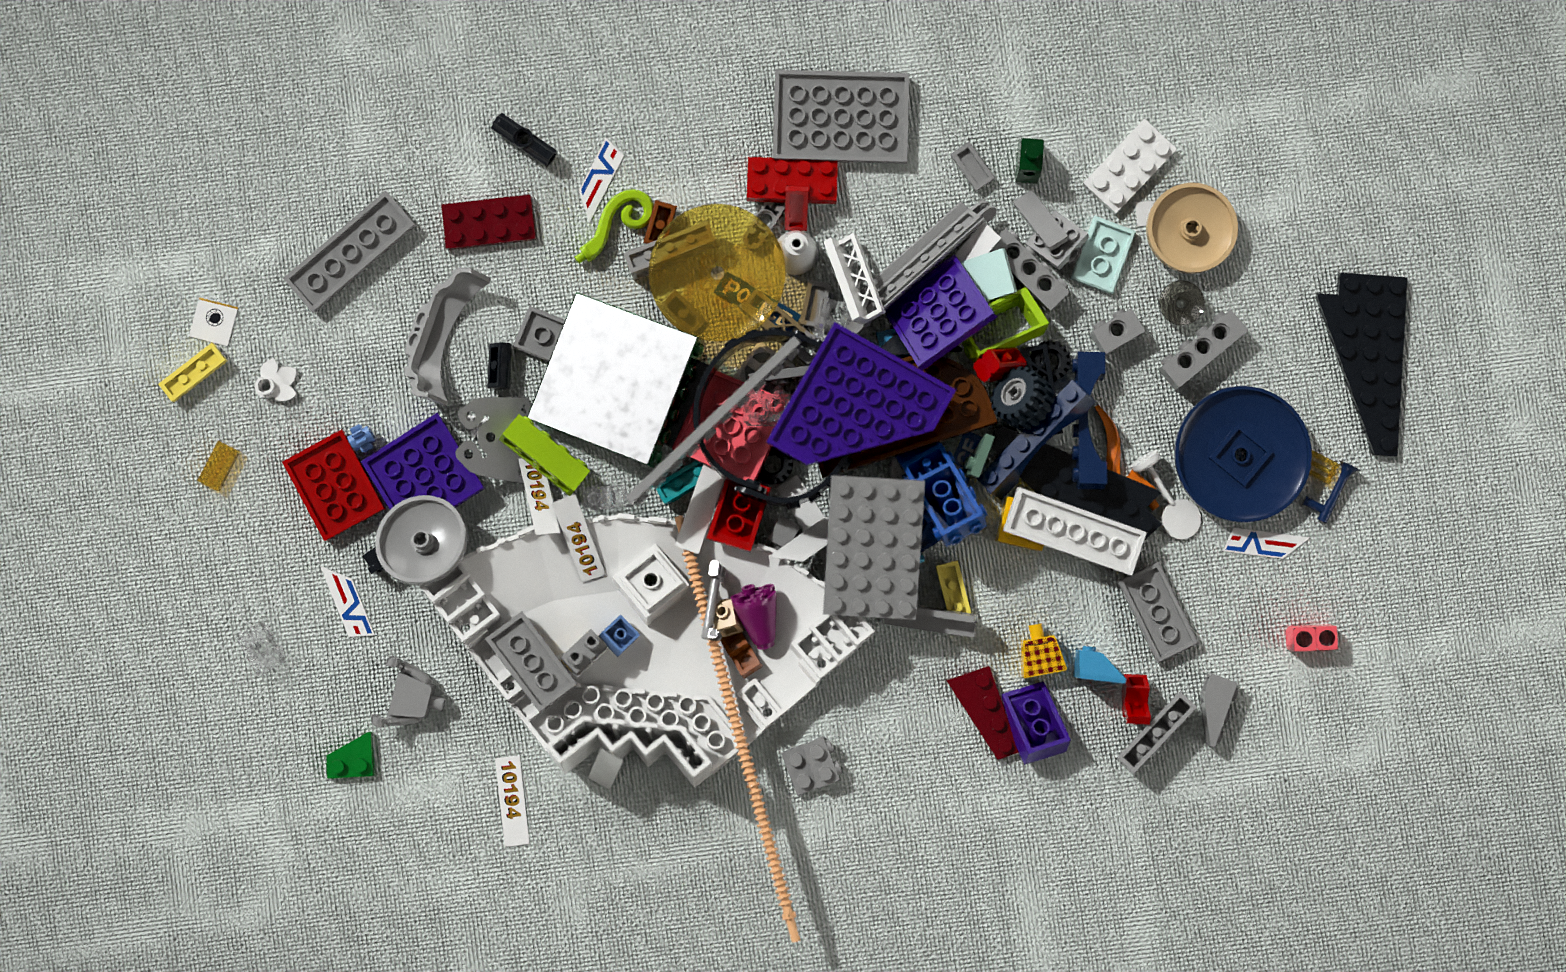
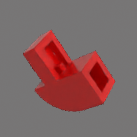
M1124 674L1126 684H1122V715L1126 718V723L1134 725L1150 724L1151 715L1148 707L1150 687L1147 675Z

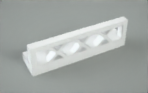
M852 233L840 241L833 238L824 241L852 321L864 325L884 314L883 304L857 234ZM850 242L854 245L851 256L845 253L843 247ZM855 261H858L861 264V268L858 275H855L852 272V267ZM862 280L868 283L865 295L859 291ZM869 300L875 302L877 310L868 314L866 307Z

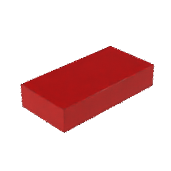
M786 186L785 230L807 231L808 187Z

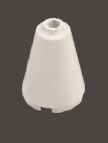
M794 230L786 232L777 240L774 247L775 261L779 268L787 274H804L814 267L818 259L819 251L816 241L811 235L803 231Z

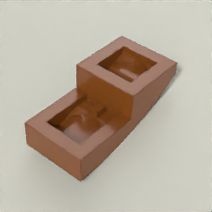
M743 632L720 639L726 652L744 679L763 667Z

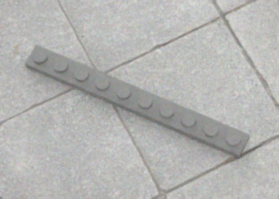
M795 336L625 497L632 506L636 503L641 505L649 497L647 493L653 487L655 489L659 488L666 481L664 477L670 471L674 473L682 466L681 460L687 455L691 457L700 448L698 444L703 439L708 441L717 432L715 428L720 423L726 424L733 417L732 412L737 407L741 409L749 402V395L754 391L758 393L767 384L765 380L770 375L775 377L784 368L782 364L787 359L791 361L800 353V342Z

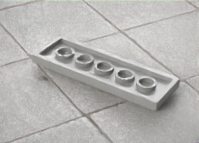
M385 190L283 279L310 311L315 313L416 225Z

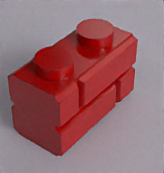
M1018 348L988 349L982 355V358H979L973 364V368L981 381L993 382L1001 380L1002 376L1005 373L1008 374L1013 368H1024L1027 363Z

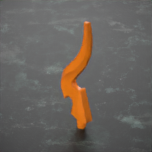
M1097 405L1095 409L1102 419L1107 435V469L1120 474V438L1118 430L1108 414ZM1131 470L1129 475L1126 476L1130 479H1133L1147 486L1155 488L1142 476H1140L1133 470ZM1154 500L1149 507L1153 511L1159 507V504Z

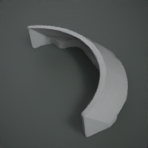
M457 268L452 271V276L443 284H437L432 289V297L428 303L421 305L413 321L405 348V355H408V365L404 367V373L409 378L412 388L410 391L414 396L447 406L448 400L444 395L441 384V362L448 335L465 305L477 292L490 283L491 278L471 268Z

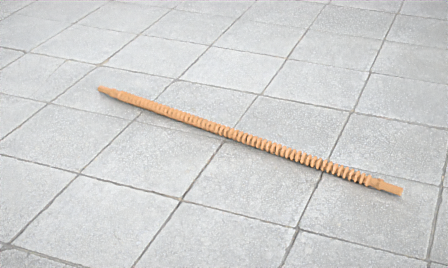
M683 515L674 517L678 533L684 521ZM683 549L684 553H682V556L686 557L684 562H687L686 569H689L687 575L691 576L689 581L693 583L691 588L695 590L693 591V594H696L694 600L698 601L696 607L700 608L698 613L702 615L700 620H703L701 624L703 626L708 595L704 594L706 589L702 586L704 585V582H701L703 576L699 575L701 570L697 568L699 566V563L695 561L697 557H694V552ZM709 640L707 645L711 649L708 651L712 652L710 658L714 659L712 665L716 666L714 671L718 673L716 675V678H719L717 683L721 685L719 690L723 691L721 697L725 698L723 703L727 706L725 710H728L726 716L730 717L728 723L732 724L730 729L734 731L732 736H735L734 742L737 743L735 748L739 749L737 755L741 756L739 762L743 763L741 768H744V772L742 774L746 775L744 781L748 782L746 788L750 789L748 794L752 796L750 798V801H753L751 807L755 808L753 814L757 815L755 820L759 822L757 827H760L761 831H759V834L763 836L761 840H764L762 846L766 847L764 853L768 854L766 860L770 861L768 867L772 868L770 870V873H773L771 879L775 880L773 886L777 887L775 893L779 894L777 899L781 901L779 906H782L783 909L782 919L786 920L791 942L800 941V936L795 922L796 912L791 907L793 901L789 900L791 894L787 893L789 887L785 886L787 883L783 879L785 874L781 872L783 870V867H780L782 862L778 860L780 855L776 854L778 848L774 847L776 841L772 840L774 834H771V831L773 829L769 828L771 822L767 821L769 815L765 814L767 808L763 807L765 802H762L763 795H760L762 789L758 788L760 783L756 781L758 776H755L754 772H756V769H753L754 763H751L753 757L749 756L751 750L747 749L749 743L745 742L747 737L743 735L745 733V730H742L744 724L740 723L742 718L738 716L740 711H737L736 707H738V704L734 702L736 698H733L735 692L731 691L733 685L729 684L731 679L727 677L729 672H726L727 665H724L726 660L722 658L724 653L720 652L722 646L718 644L720 640Z

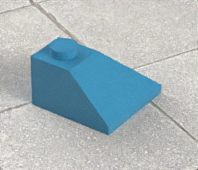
M1082 646V650L1076 649L1073 677L1126 684V678L1103 653L1096 652V647Z

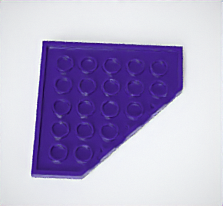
M834 322L766 443L808 466L932 432L956 389Z

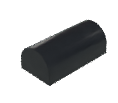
M499 342L489 344L487 388L510 389L511 343Z

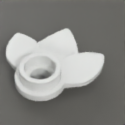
M274 358L266 361L261 367V377L255 383L257 394L264 398L273 397L278 401H287L294 398L296 392L290 385L296 379L297 370L292 367L279 368ZM270 383L271 386L268 391L264 390V384Z

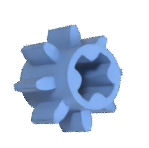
M358 424L350 429L352 434L347 438L355 451L361 449L365 453L374 448L371 443L376 441V438L369 426L363 428L362 425Z

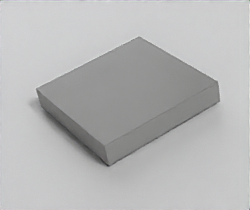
M529 305L513 348L550 362L566 320Z

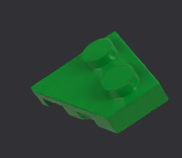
M372 731L363 734L326 756L327 779L375 775Z

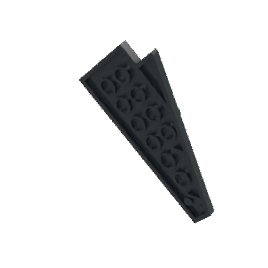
M1340 272L1337 277V294L1317 293L1315 299L1372 455L1397 457L1408 277Z
M1000 426L992 434L995 438L991 448L1000 455L1020 433L1005 426ZM1046 443L1032 457L1020 476L1037 494L1147 532L1144 541L1162 525L1146 508L1161 494L1159 490L1107 469V485L1104 490L1076 489V482L1072 480L1073 468H1076V460L1072 459V454Z

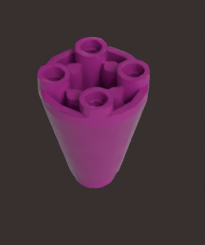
M754 584L743 586L741 588L742 592L731 596L733 608L752 642L757 646V649L771 648L775 645L774 640L776 639L777 595L774 584H766L762 587H755Z

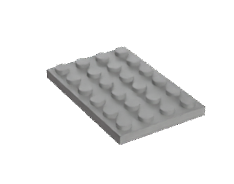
M775 70L773 159L907 164L909 73Z
M831 475L823 615L916 620L924 480Z

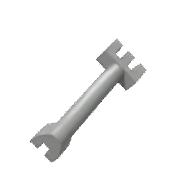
M713 560L710 563L708 575L711 577V584L701 636L702 639L719 641L722 638L721 633L712 628L720 582H724L726 573L725 567L717 560Z

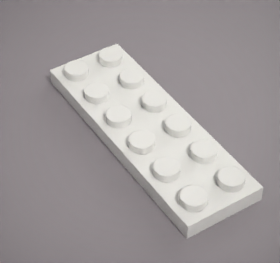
M1017 487L1003 531L1131 576L1133 575L1147 533Z

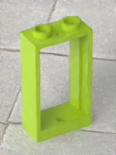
M1025 287L1016 293L991 302L989 305L996 315L1018 306L1031 328L981 351L971 336L963 341L962 345L968 359H972L975 363L979 358H982V355L988 349L1017 347L1045 334L1049 322Z

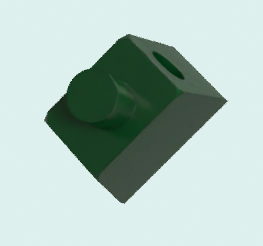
M1020 138L1018 140L1015 182L1038 183L1043 164V139Z

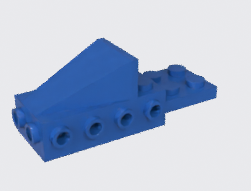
M938 442L895 456L904 472V475L901 476L902 479L925 481L923 516L927 523L932 522L935 527L932 529V532L938 542L942 540L946 547L956 545L963 538L971 534H977L987 526L985 517L988 515L982 504H977L975 500L977 496L971 486L967 487L964 482L966 477L961 468L957 469L955 467L956 461L950 451L947 452L942 443Z

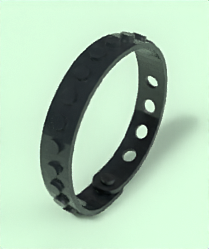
M777 327L763 331L758 329L751 330L740 338L729 340L708 365L697 388L693 410L694 430L700 426L701 406L708 385L719 367L730 356L753 344L768 341L788 342L793 336L800 342V346L817 353L823 341L818 338L812 339L807 337L801 331L793 330L790 332ZM702 440L699 443L701 451L710 466L722 478L736 485L734 492L765 504L787 507V510L797 509L801 507L800 504L808 501L813 503L820 499L823 491L828 487L831 489V475H839L842 470L847 471L853 461L850 458L851 454L842 456L834 470L818 486L799 496L780 498L766 495L767 489L760 486L759 482L748 478L743 480L724 470L710 455L704 441Z

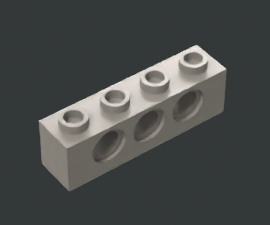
M1005 228L999 234L1001 239L990 252L1005 248L1006 253L1008 249L1017 251L1018 258L1011 259L1008 257L1013 279L1021 288L1026 287L1036 303L1048 314L1068 295V285L1061 278L1056 279L1051 274L1052 269L1045 262L1040 263L1035 258L1036 253L1029 246L1024 247L1019 242L1020 237L1011 230L1009 232ZM1031 265L1034 269V274H1025L1023 266ZM1039 281H1047L1050 289L1048 291L1041 290Z
M1223 310L1212 318L1214 323L1211 326L1207 327L1204 325L1195 332L1197 337L1190 342L1187 339L1177 347L1180 350L1177 354L1173 356L1170 353L1160 361L1162 366L1158 371L1174 390L1180 388L1248 331L1232 310L1226 313ZM1215 328L1222 330L1223 339H1217L1214 336ZM1197 343H1203L1206 346L1205 354L1197 351ZM1180 357L1188 359V368H1183L1180 365Z
M1180 691L1125 748L1116 760L1134 775L1193 713L1197 706Z

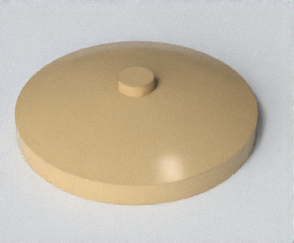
M1183 183L1165 191L1152 205L1147 217L1146 235L1152 252L1164 265L1181 273L1196 274L1213 269L1228 257L1236 243L1238 221L1233 206L1217 189L1201 183Z

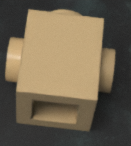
M722 599L716 604L714 628L721 633L722 637L744 631V626L733 608L731 599Z

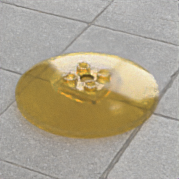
M727 204L702 205L677 216L659 235L649 262L650 288L661 313L680 331L706 341L737 339L746 335V332L759 328L776 309L785 286L786 269L784 256L773 232L754 214ZM715 267H721L724 270V276L720 280L712 278L711 272Z

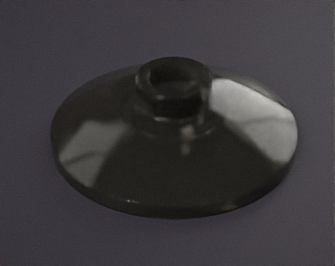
M1179 280L1170 283L1163 289L1159 298V308L1166 320L1175 325H1188L1195 322L1204 310L1205 301L1201 290L1189 281ZM1178 300L1184 303L1183 308L1177 307L1176 302Z

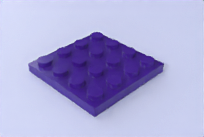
M955 254L926 274L885 311L895 331L916 365L922 371L997 318Z
M435 413L361 461L389 509H392L403 500L421 495L439 497L456 508L485 489L477 474L468 471L457 459L455 451L459 445L439 413Z

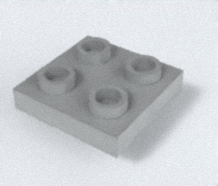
M1054 211L1051 215L1066 232L1069 240L1051 252L1036 233L1025 244L1038 256L1060 271L1067 262L1072 264L1080 257L1082 252L1081 246L1090 237L1087 232L1057 211Z

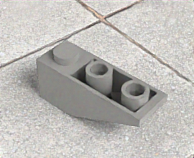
M1212 673L1206 674L1200 691L1205 742L1206 745L1215 748L1216 743L1219 744L1222 740L1223 731L1221 729L1224 722L1229 720L1231 714L1229 707L1231 701H1235L1239 689L1236 688L1237 682Z

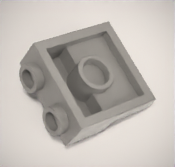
M823 736L781 752L797 796L840 780L838 775L842 774L838 761L833 762L830 755L834 752L830 740L825 741Z

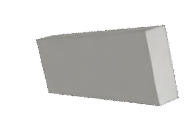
M1032 190L1013 201L1014 207L1050 252L1069 240L1066 232Z

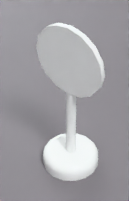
M1158 450L1149 452L1132 463L1131 469L1136 473L1148 469L1169 503L1162 513V525L1166 533L1175 539L1192 537L1198 531L1201 524V514L1198 507L1186 499H1176L1173 501L1152 467L1160 460L1161 455Z

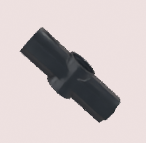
M501 113L493 122L491 129L545 167H548L558 153L556 149L505 114ZM522 136L530 137L529 142L524 145L519 144V139Z

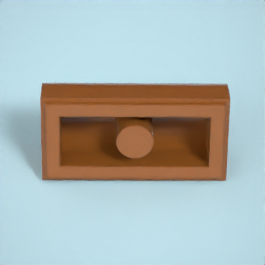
M655 200L643 241L644 245L669 235L677 206Z

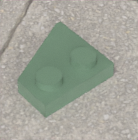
M986 433L970 455V458L966 457L962 466L965 477L970 479L980 477L995 436Z

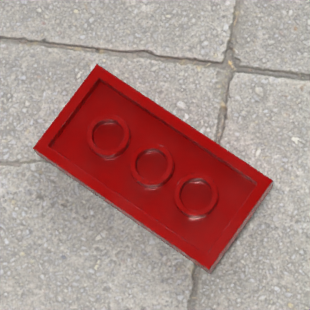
M748 157L747 202L785 203V187L799 186L808 187L809 204H836L838 161Z

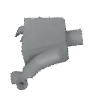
M389 656L385 666L397 667L401 672H398L387 717L372 714V725L384 727V725L403 726L417 724L421 722L422 718L428 717L430 709L443 711L446 698L434 695L436 685L432 684L431 677L418 667L405 661L401 662V659L398 657Z

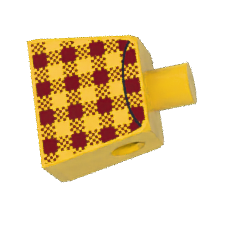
M1042 623L1029 625L1031 639L1021 640V676L1028 678L1066 671L1067 667L1055 635L1044 636Z

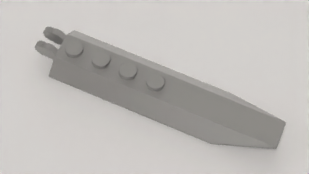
M985 200L978 201L970 209L962 201L959 202L878 274L873 280L884 310L886 311L937 264L942 262L955 248L959 247L983 222L991 221L996 216V208L988 205L989 203ZM868 284L860 291L861 294H866ZM869 300L866 307L868 314L877 310L875 302ZM848 313L841 326L859 335L877 318L862 325L852 321L850 313Z

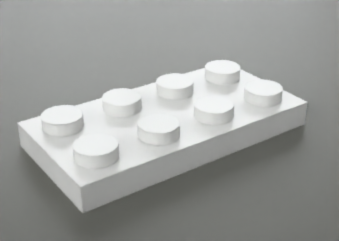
M1143 119L1082 185L1115 215L1177 148L1146 119Z

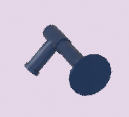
M1340 460V476L1325 504L1323 505L1312 500L1308 496H1305L1302 502L1303 506L1305 505L1320 512L1317 519L1324 523H1327L1349 477L1354 472L1361 471Z

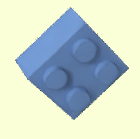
M619 615L598 637L618 657L637 640L640 634L622 615Z

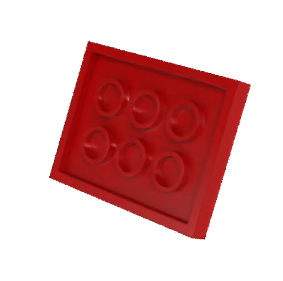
M342 429L282 461L324 541L334 538L386 509L355 450L349 443L346 433Z

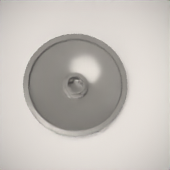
M421 495L403 500L388 511L378 527L375 539L378 560L393 578L402 583L428 585L440 581L454 571L465 554L468 541L466 524L457 509L439 497Z

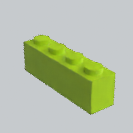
M518 414L499 438V441L569 496L572 495L590 472L585 462L572 457L566 447L557 445L552 441V437L547 432L537 429L533 421L526 416L522 417Z

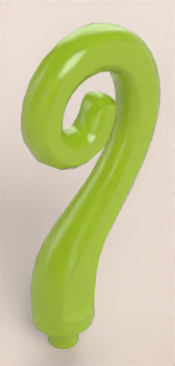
M631 189L622 191L612 197L603 209L594 237L579 248L581 252L574 256L578 264L585 260L590 263L604 250L608 241L613 216L616 210L626 202H639L643 207L644 213L639 220H633L631 218L633 206L627 205L621 211L623 224L634 230L646 227L649 224L654 206L650 196L645 192Z

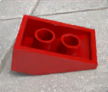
M725 480L707 539L751 552L767 504L734 492L736 485ZM760 484V486L767 489L766 495L770 496L771 487Z

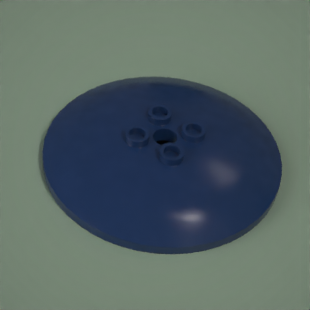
M1235 386L1218 390L1206 396L1188 412L1176 436L1174 460L1178 478L1184 490L1200 508L1223 520L1254 522L1278 514L1298 497L1310 473L1312 448L1306 426L1290 404L1276 394L1261 388ZM1237 449H1243L1246 452L1244 461H1238L1235 458V451Z

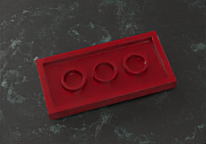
M530 194L441 204L447 250L536 240L532 196Z

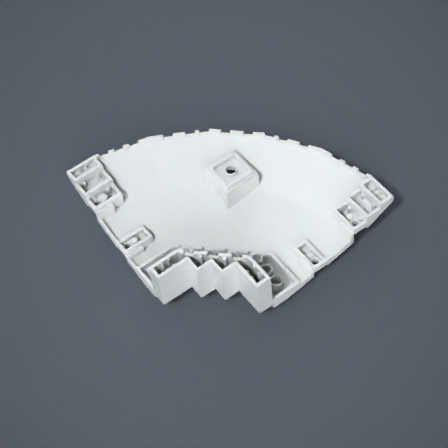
M621 513L585 519L606 575L583 583L558 523L560 533L536 535L533 525L518 531V534L496 540V543L489 546L476 548V551L464 555L459 565L445 578L432 584L419 585L449 627L462 641L468 652L564 774H567L601 746L605 751L619 759H622L634 749L647 767L667 753L695 788L737 756L739 749L735 748L737 743L734 742L735 736H732L734 731L730 729L732 724L728 723L730 717L726 716L728 710H725L727 706L723 703L725 698L721 697L723 691L719 690L721 685L717 683L719 681V678H716L718 673L714 671L716 666L712 665V662H714V659L710 658L712 652L708 651L711 649L707 645L709 640L701 638L703 630L701 624L703 620H700L702 615L698 613L700 608L696 607L698 601L694 600L696 594H693V591H695L694 588H691L693 583L689 581L691 576L687 575L689 569H686L687 562H684L686 557L682 556V553H684L683 549L675 546L679 533L674 520L650 516L648 518L635 517V515ZM708 527L699 554L694 553V557H697L695 561L699 563L697 568L701 570L699 575L703 576L701 582H704L702 586L706 589L705 595L709 596L711 577L708 574L710 563L713 560H717L726 569L724 582H720L717 603L722 599H731L732 595L742 592L741 588L749 584H754L755 587L774 584L777 595L775 645L768 649L759 650L752 642L745 627L743 634L763 665L761 669L744 679L721 641L718 643L719 646H722L720 652L724 653L722 658L726 660L724 665H727L726 672H729L727 677L731 679L729 684L733 685L731 691L735 692L733 698H736L734 701L735 704H738L736 709L740 711L738 716L742 718L740 723L744 724L742 730H745L743 735L747 737L745 742L751 744L766 731V728L786 714L816 688L822 678L840 666L875 631L863 617L823 615L825 582L819 581L810 575L809 571L800 568L791 560L769 557L777 551L776 549L754 543L751 552L711 541L707 539L710 529ZM648 575H654L658 580L655 585L648 586L644 582L645 578ZM521 612L525 614L560 662L561 656L590 629L599 636L619 615H622L640 634L637 640L618 657L608 648L594 663L590 660L592 665L577 679L568 671L577 683V686L540 713L485 640L486 637ZM465 625L470 626V630L467 632L462 631ZM819 661L825 662L826 666L824 668H819L817 666V663ZM513 683L515 687L513 690H507V685ZM764 710H771L772 715L766 717L763 714Z

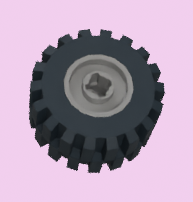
M1028 367L1013 368L1008 374L1005 373L1002 376L1003 378L998 380L996 388L992 391L994 394L991 397V402L993 403L991 406L992 410L995 411L994 413L1015 429L1023 430L1025 428L1029 430L1032 426L1036 427L1041 420L1044 421L1046 414L1051 411L1050 406L1054 403L1052 385Z

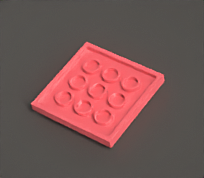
M716 371L703 397L700 425L745 382ZM762 389L758 393L754 391L749 395V402L741 409L737 407L732 412L733 417L726 424L720 423L715 428L717 432L708 441L703 439L708 452L724 470L743 480L748 478L757 481L772 448L766 441L789 403L788 400ZM694 403L672 447L673 451L695 431L693 423ZM701 448L689 457L710 466Z

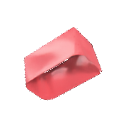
M1332 624L1289 626L1286 629V647L1290 652L1338 650L1337 626ZM1325 630L1332 631L1331 646H1324L1320 643L1319 635ZM1302 631L1309 632L1312 636V643L1308 647L1299 646L1296 641L1298 633Z

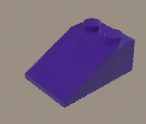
M1044 681L1001 695L1015 745L1024 765L1067 751L1071 739Z

